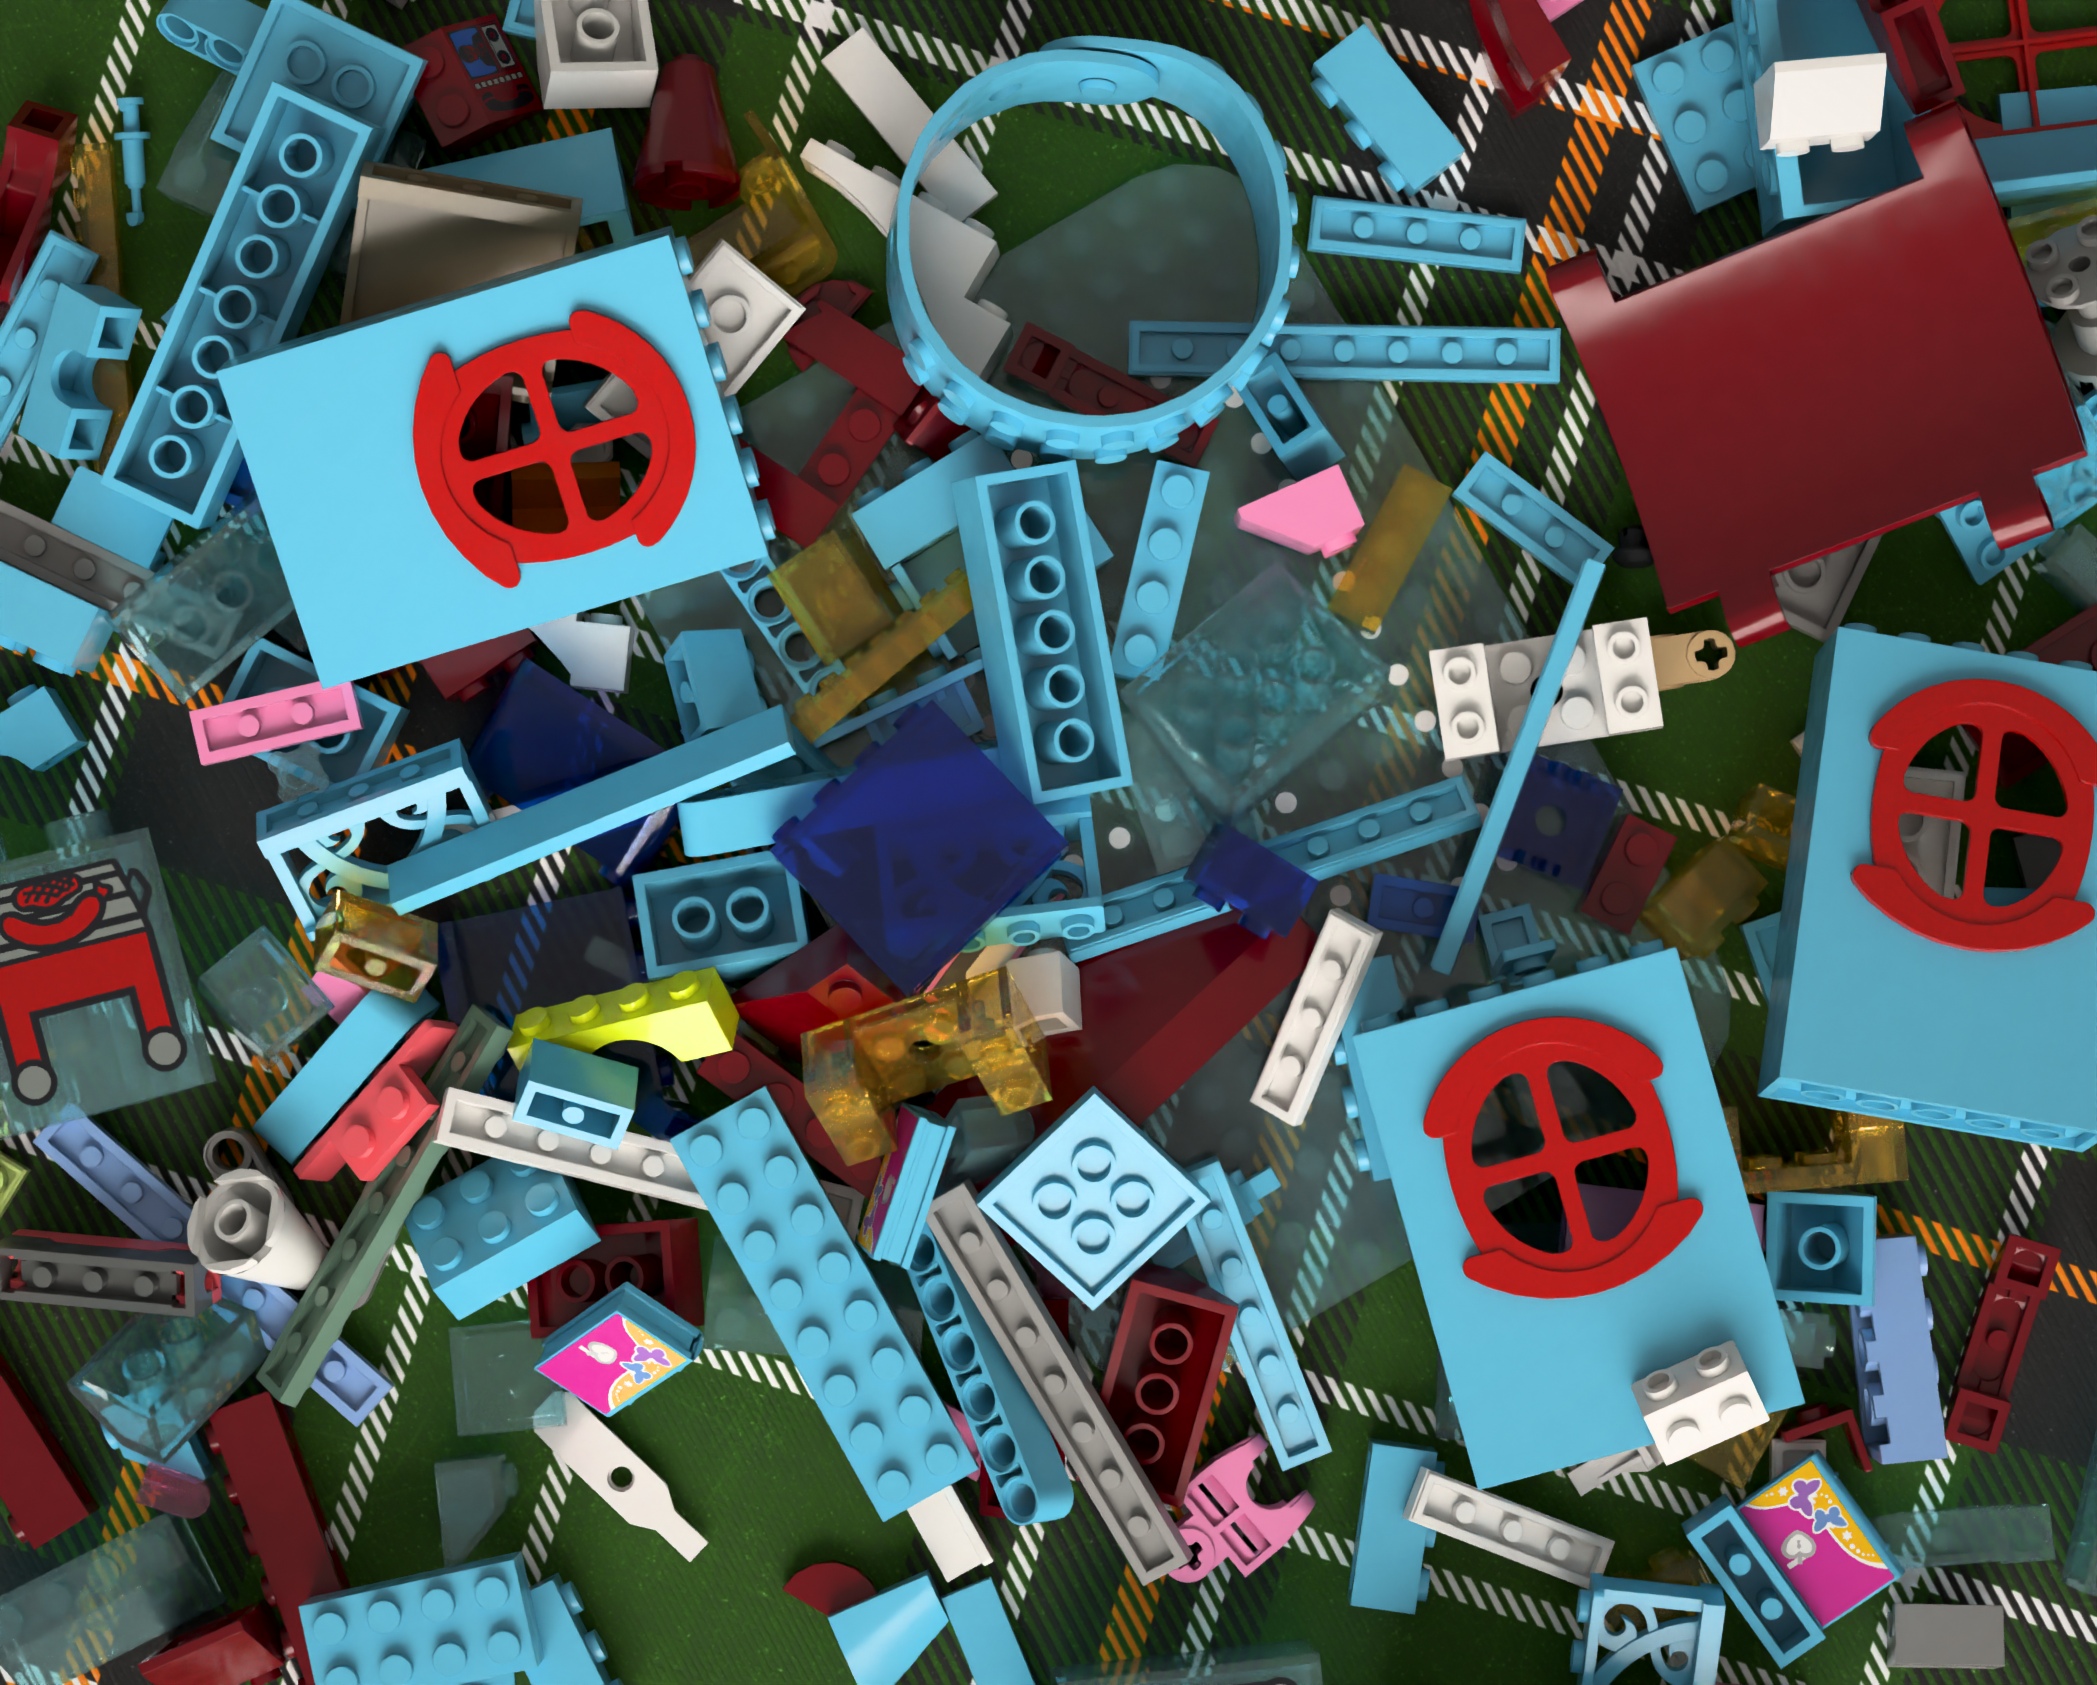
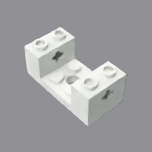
M1647 617L1592 625V629L1582 630L1562 683V697L1552 709L1538 747L1663 728L1664 724ZM1555 635L1486 646L1483 643L1429 651L1445 760L1453 761L1511 752L1532 698L1531 686L1540 677Z

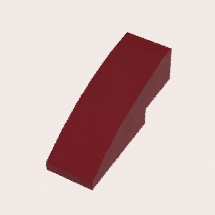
M1856 0L1879 52L1886 53L1887 67L1914 115H1919L1966 93L1933 0Z

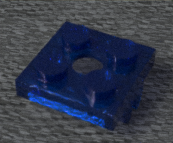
M1535 754L1497 857L1577 889L1584 890L1623 789L1599 780L1588 772L1573 769L1565 763L1549 760ZM1544 805H1558L1566 813L1567 825L1556 836H1547L1541 833L1536 826V814Z

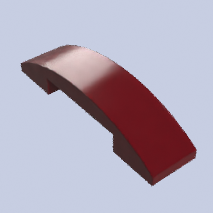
M1026 321L1002 369L1019 381L1081 415L1105 416L1137 412L1176 398L1172 395L1169 397L1075 349V345ZM1214 418L1202 428L1196 422L1193 423L1190 427L1178 433L1179 440L1176 443L1158 451V453L1191 468H1196L1219 419Z
M2007 1233L1982 1291L1958 1365L1944 1423L1946 1440L1996 1454L2012 1405L2008 1400L2040 1300H2046L2062 1251L2061 1248L2013 1233Z

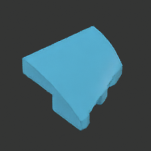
M925 1570L879 1590L876 1595L829 1614L828 1620L857 1685H895L948 1623L949 1617L929 1570Z

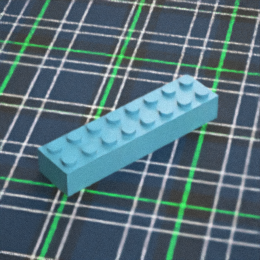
M272 81L99 482L100 484L198 530L214 526L244 458L216 371L230 358L296 338L357 198L364 160L373 161L386 129L293 85Z

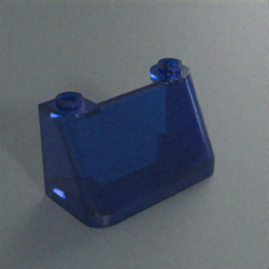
M523 657L512 673L468 750L467 755L468 762L487 800L491 798L493 793H496L520 810H524L663 753L667 749L562 682L533 661ZM677 803L579 842L575 846L600 861L602 864L597 872L624 889L629 881L633 883L632 875L651 872L680 828Z

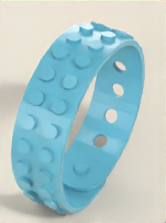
M1092 35L1072 36L1053 40L1043 45L1039 52L1027 53L987 68L964 83L933 114L918 137L901 180L887 237L886 287L888 303L896 334L905 353L903 364L912 380L918 386L923 384L932 396H937L940 399L937 406L948 419L958 425L965 424L984 435V439L988 443L1004 450L1012 451L1016 448L1039 454L1040 459L1054 463L1070 461L1071 459H1095L1097 464H1110L1123 461L1127 458V454L1146 448L1149 449L1150 453L1158 452L1176 443L1179 440L1178 433L1187 429L1196 422L1202 428L1224 410L1225 406L1223 403L1233 395L1232 386L1241 392L1269 350L1260 345V343L1270 347L1277 331H1280L1291 301L1284 299L1283 295L1287 293L1289 279L1296 278L1299 265V246L1292 245V225L1297 224L1298 207L1294 192H1288L1284 173L1287 170L1285 153L1279 141H1273L1272 135L1263 120L1262 109L1256 99L1250 93L1244 92L1226 74V71L1220 64L1208 57L1199 56L1175 45L1154 41ZM1155 97L1177 106L1198 120L1217 139L1240 175L1251 205L1259 247L1260 277L1256 312L1244 344L1220 370L1196 388L1158 406L1131 413L1102 416L1050 410L1005 394L983 381L963 365L948 349L925 311L914 278L909 248L910 203L916 185L930 162L960 132L978 120L1017 105L1043 101L1121 105Z

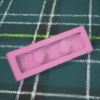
M318 681L189 711L200 762L203 766L365 729L354 681L322 689L321 683Z

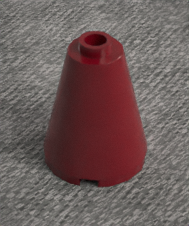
M680 54L673 57L671 62L666 63L661 68L633 175V190L639 189L640 200L659 208L691 211L692 201L709 200V209L720 208L734 202L740 196L741 179L714 67L704 62V58L701 56Z

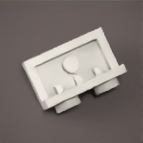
M1727 1341L1721 1345L1706 1348L1696 1356L1666 1369L1654 1371L1646 1378L1631 1385L1643 1418L1666 1466L1770 1421L1734 1341Z

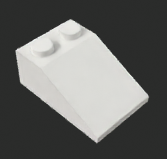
M534 0L537 67L543 109L650 107L659 69L648 0Z

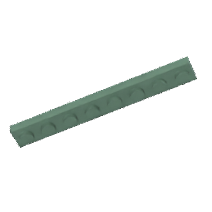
M474 1004L470 1007L426 1083V1087L440 1105H442L445 1089L448 1087L479 1094L496 1062L504 1055L506 1046L514 1033L489 1011ZM441 1106L376 1179L369 1181L255 1377L279 1402L296 1408L305 1391L312 1385L317 1370L333 1343L340 1337L343 1326L359 1298L368 1289L371 1277L387 1250L394 1244L398 1231L414 1203L422 1196L425 1185L439 1160L450 1148V1146L433 1142Z

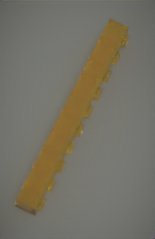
M109 142L75 145V155H71V169L73 175H77L78 188L73 189V199L75 207L80 208V221H76V236L78 241H82L83 246L102 255L87 284L104 286L126 299L115 148ZM131 353L128 360L99 358L94 367L92 377L94 393L103 405L113 410L99 461L93 460L94 470L100 475H103L134 403Z
M957 568L944 579V582L947 584L944 589L938 593L933 588L919 600L922 604L921 608L915 613L910 609L905 611L894 621L898 627L889 634L885 629L869 642L872 648L863 655L860 651H857L844 662V665L847 667L845 671L839 676L833 671L818 684L822 688L821 691L813 697L808 692L793 705L796 711L792 714L790 720L810 744L814 743L973 610L967 570L963 572L960 568Z

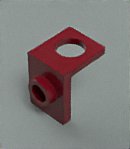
M924 386L903 417H899L892 427L910 446L915 444L934 460L939 461L952 453L948 444L962 434L972 430V428L965 424L958 425L948 419L937 406L940 399L937 396H932Z
M1826 1402L1803 1407L1795 1411L1796 1420L1775 1427L1778 1438L1787 1443L1841 1424L1856 1467L1865 1473L1873 1470L1852 1408L1843 1403L1828 1408Z

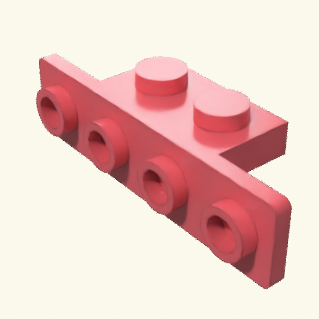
M427 1019L414 1026L406 1035V1042L395 1055L376 1068L371 1077L372 1081L364 1090L340 1109L338 1119L326 1133L312 1141L306 1148L305 1156L293 1169L298 1178L327 1182L347 1162L359 1180L374 1181L441 1106L422 1082L421 1078L447 1049L459 1028L456 1023Z

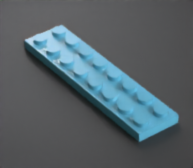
M767 1085L670 1138L672 1146L882 1521H887L978 1470L979 1465Z

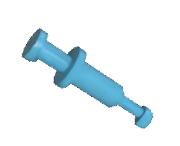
M143 97L116 98L117 105L120 111L123 112L124 132L114 133V140H122L124 184L131 189L132 212L126 213V220L130 226H137L144 221V212H142L141 188L146 184L144 140L151 139V132H140L139 105H144Z

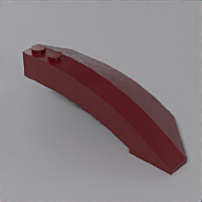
M1241 907L1075 963L1079 968L1082 1030L987 1046L936 1095L933 1104L924 1107V1109L938 1113L956 1127L938 1181L939 1186L945 1192L970 1178L977 1192L980 1193L1093 1085L1139 1127L1305 970L1319 934L1293 907ZM998 1225L1012 1248L1017 1241Z

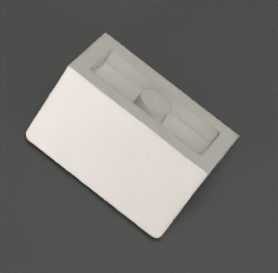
M956 1483L907 1509L947 1582L981 1563L986 1566L994 1561L995 1553Z

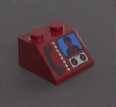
M495 13L440 27L402 47V49L428 61L414 91V95L442 149L450 159L545 110L505 32L502 30L503 28Z

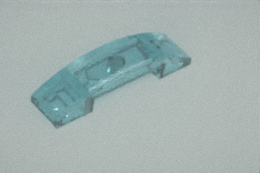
M2049 1504L1955 1507L1867 1517L1884 1542L1890 1544L1889 1549L1904 1569L2000 1561V1564L2056 1560Z

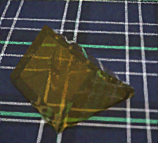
M851 527L831 531L767 575L825 667L900 625L909 618Z

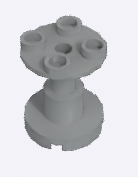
M2091 215L2082 219L2078 224L2059 229L2046 239L2033 242L2027 248L2025 256L2027 260L2026 272L2036 298L2041 303L2051 307L2067 309L2054 326L2051 336L2066 380L2078 387H2081L2079 381L2092 383L2094 390H2097V215Z

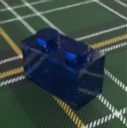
M1215 823L1183 877L1184 881L1196 887L1192 894L1193 898L1217 912H1220L1224 905L1241 915L1237 923L1239 926L1263 940L1267 939L1269 933L1287 938L1320 882L1231 826Z

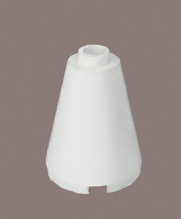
M243 1168L222 1174L213 1181L218 1186L207 1198L200 1195L193 1206L187 1224L188 1246L191 1252L197 1256L201 1265L219 1275L294 1290H306L325 1259L328 1250L278 1184L258 1170Z

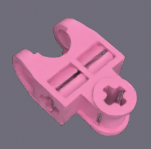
M1260 1433L1251 1435L1212 1456L1191 1474L1183 1502L1190 1511L1179 1519L1175 1525L1188 1546L1195 1542L1199 1543L1195 1549L1198 1559L1191 1565L1188 1562L1169 1572V1576L1173 1579L1185 1583L1201 1580L1227 1557L1230 1558L1246 1578L1286 1544L1315 1506L1316 1500L1308 1490L1302 1491L1287 1503L1282 1499L1278 1503L1270 1505L1260 1504L1249 1496L1247 1479L1249 1473L1255 1467L1252 1461L1269 1445ZM1204 1484L1225 1510L1223 1513L1217 1509L1198 1485ZM1233 1522L1238 1525L1257 1550L1254 1552L1232 1527L1231 1524Z

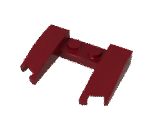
M1468 0L1478 46L1490 79L1511 120H1514L1549 98L1572 57L1537 0Z
M824 300L816 303L821 313L792 329L790 328L782 339L857 389L798 476L738 437L741 449L751 446L757 463L760 485L753 487L757 501L767 498L776 530L811 554L896 432L892 427L899 417H903L924 387L923 384L918 386L908 374L903 364L904 352Z

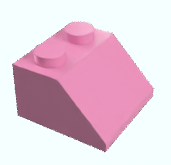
M1338 464L1238 508L1233 518L1238 529L1308 556L1321 550L1324 559L1353 547V543L1357 542L1355 535L1365 525Z

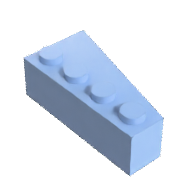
M1906 1232L1876 1235L1875 1305H1848L1862 1439L1868 1456L1882 1465L1948 1458L1944 1421L1937 1385L1939 1380L1936 1355L1932 1350L1930 1330L1933 1329V1313L1929 1298L1924 1296L1922 1276H1927L1928 1272L1927 1255L1924 1245L1917 1244L1916 1236Z

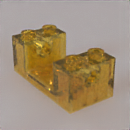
M1006 966L801 1034L805 1098L847 1167L898 1150L895 1102L978 1075L1000 1116L1053 1100L1045 1035ZM923 1039L933 1043V1045L928 1047L912 1045L914 1042Z
M1719 1096L1746 1194L1909 1180L1903 1121L1830 1109L1834 1152H1827V1149L1794 1152V1162H1782V1156H1773V1154L1741 1155L1737 1106L1722 1103V1096Z

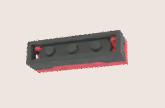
M18 1229L12 1235L0 1240V1300L196 1317L222 1299L221 1275L213 1273L201 1265V1262L191 1252L187 1243ZM18 1259L16 1269L12 1271V1260Z

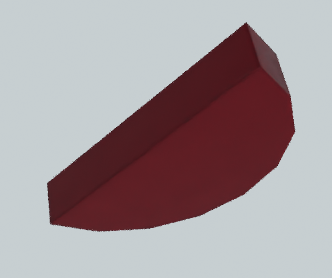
M831 280L813 284L796 298L806 310L793 324L791 329L821 313L816 304L820 300H824L853 318L874 293L865 286L851 280ZM786 341L791 359L801 372L805 374L815 361Z
M837 1560L813 1563L796 1571L782 1588L783 1591L827 1616L878 1594L873 1581L861 1570Z

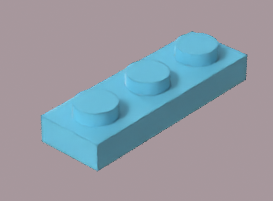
M1487 451L1481 455L1451 495L1572 587L1575 585L1584 560L1589 558L1604 563L1615 548Z

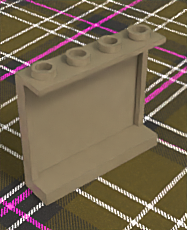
M364 160L357 195L358 202L340 325L574 255L583 198ZM557 359L546 362L542 369L550 397ZM515 372L507 373L514 375L512 400L521 403H531L522 376Z

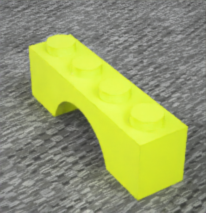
M715 967L694 972L683 971L673 977L644 984L633 983L620 990L595 996L583 995L570 1002L545 1008L534 1007L524 1013L516 1014L512 1028L514 1033L509 1040L507 1050L519 1072L534 1038L589 1054L615 1041L639 1040L658 1045L672 1053L681 1062L731 1051L740 1015Z

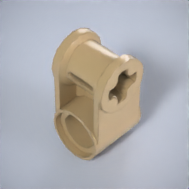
M1705 630L1679 635L1671 633L1650 636L1658 691L1681 688L1686 684L1706 682L1720 678L1732 668L1735 661L1736 650L1733 642L1726 634L1717 630ZM1704 641H1710L1713 650L1722 651L1723 658L1714 663V670H1708L1706 662H1697L1695 658V653L1704 648Z

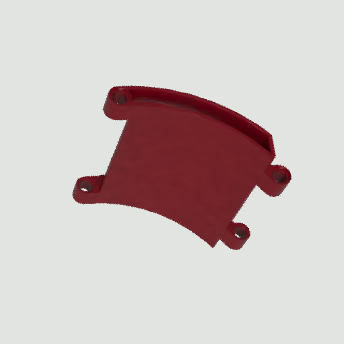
M1957 101L1903 122L1908 141L1923 175L1921 177L1623 297L1612 290L1597 257V247L1545 268L1550 291L1590 380L1623 466L1650 547L1668 612L1673 614L1720 596L1728 627L1740 648L1792 629L1786 621L1783 608L1775 591V588L1779 586L1775 577L1776 574L1978 497L1981 498L1989 527L2000 550L2054 531L2053 519L2036 475L2088 456L2087 440L2043 314L1980 152Z

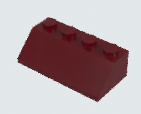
M1145 1262L1129 1278L1098 1395L1162 1503L1182 1508L1239 1304L1188 1273Z

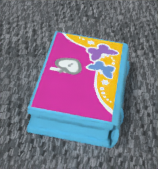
M902 1102L856 1243L872 1259L881 1261L882 1258L892 1261L907 1270L910 1268L956 1127L936 1112Z
M626 1281L546 1337L542 1343V1346L545 1348L541 1359L535 1362L534 1369L606 1417H611L627 1405H631L637 1398L676 1372H681L685 1366L693 1362L701 1353L703 1333Z
M1817 1449L1738 1502L1736 1510L1821 1630H1824L1899 1579L1905 1573V1570L1889 1549L1890 1544L1884 1542L1838 1477L1839 1472L1832 1469L1820 1450Z

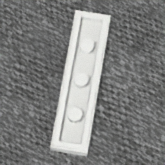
M862 27L823 58L821 63L900 161L907 167L917 139L933 116V113ZM954 139L930 162L918 181L926 193L947 205L948 210L946 214L963 223L967 217L971 218L998 196V192Z
M1340 908L1330 909L1250 1098V1102L1293 1127L1303 1123L1381 940L1382 931Z
M1422 1466L1419 1469L1402 1515L1404 1519L1586 1589H1589L1591 1572L1602 1573L1603 1576L1615 1541L1487 1491L1478 1490L1474 1486Z

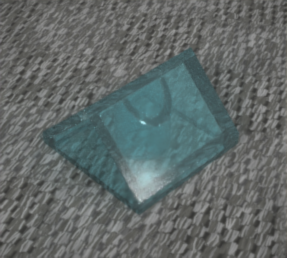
M265 925L258 928L204 972L198 980L197 990L267 1071L274 1067L335 1007Z

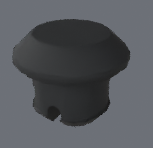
M1630 525L1628 528H1622L1618 533L1619 549L1615 550L1611 555L1613 561L1619 566L1628 569L1651 566L1654 561L1643 525Z

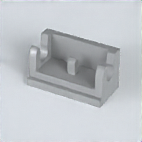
M1892 1604V1612L1887 1613V1667L1996 1669L2005 1666L2003 1605Z

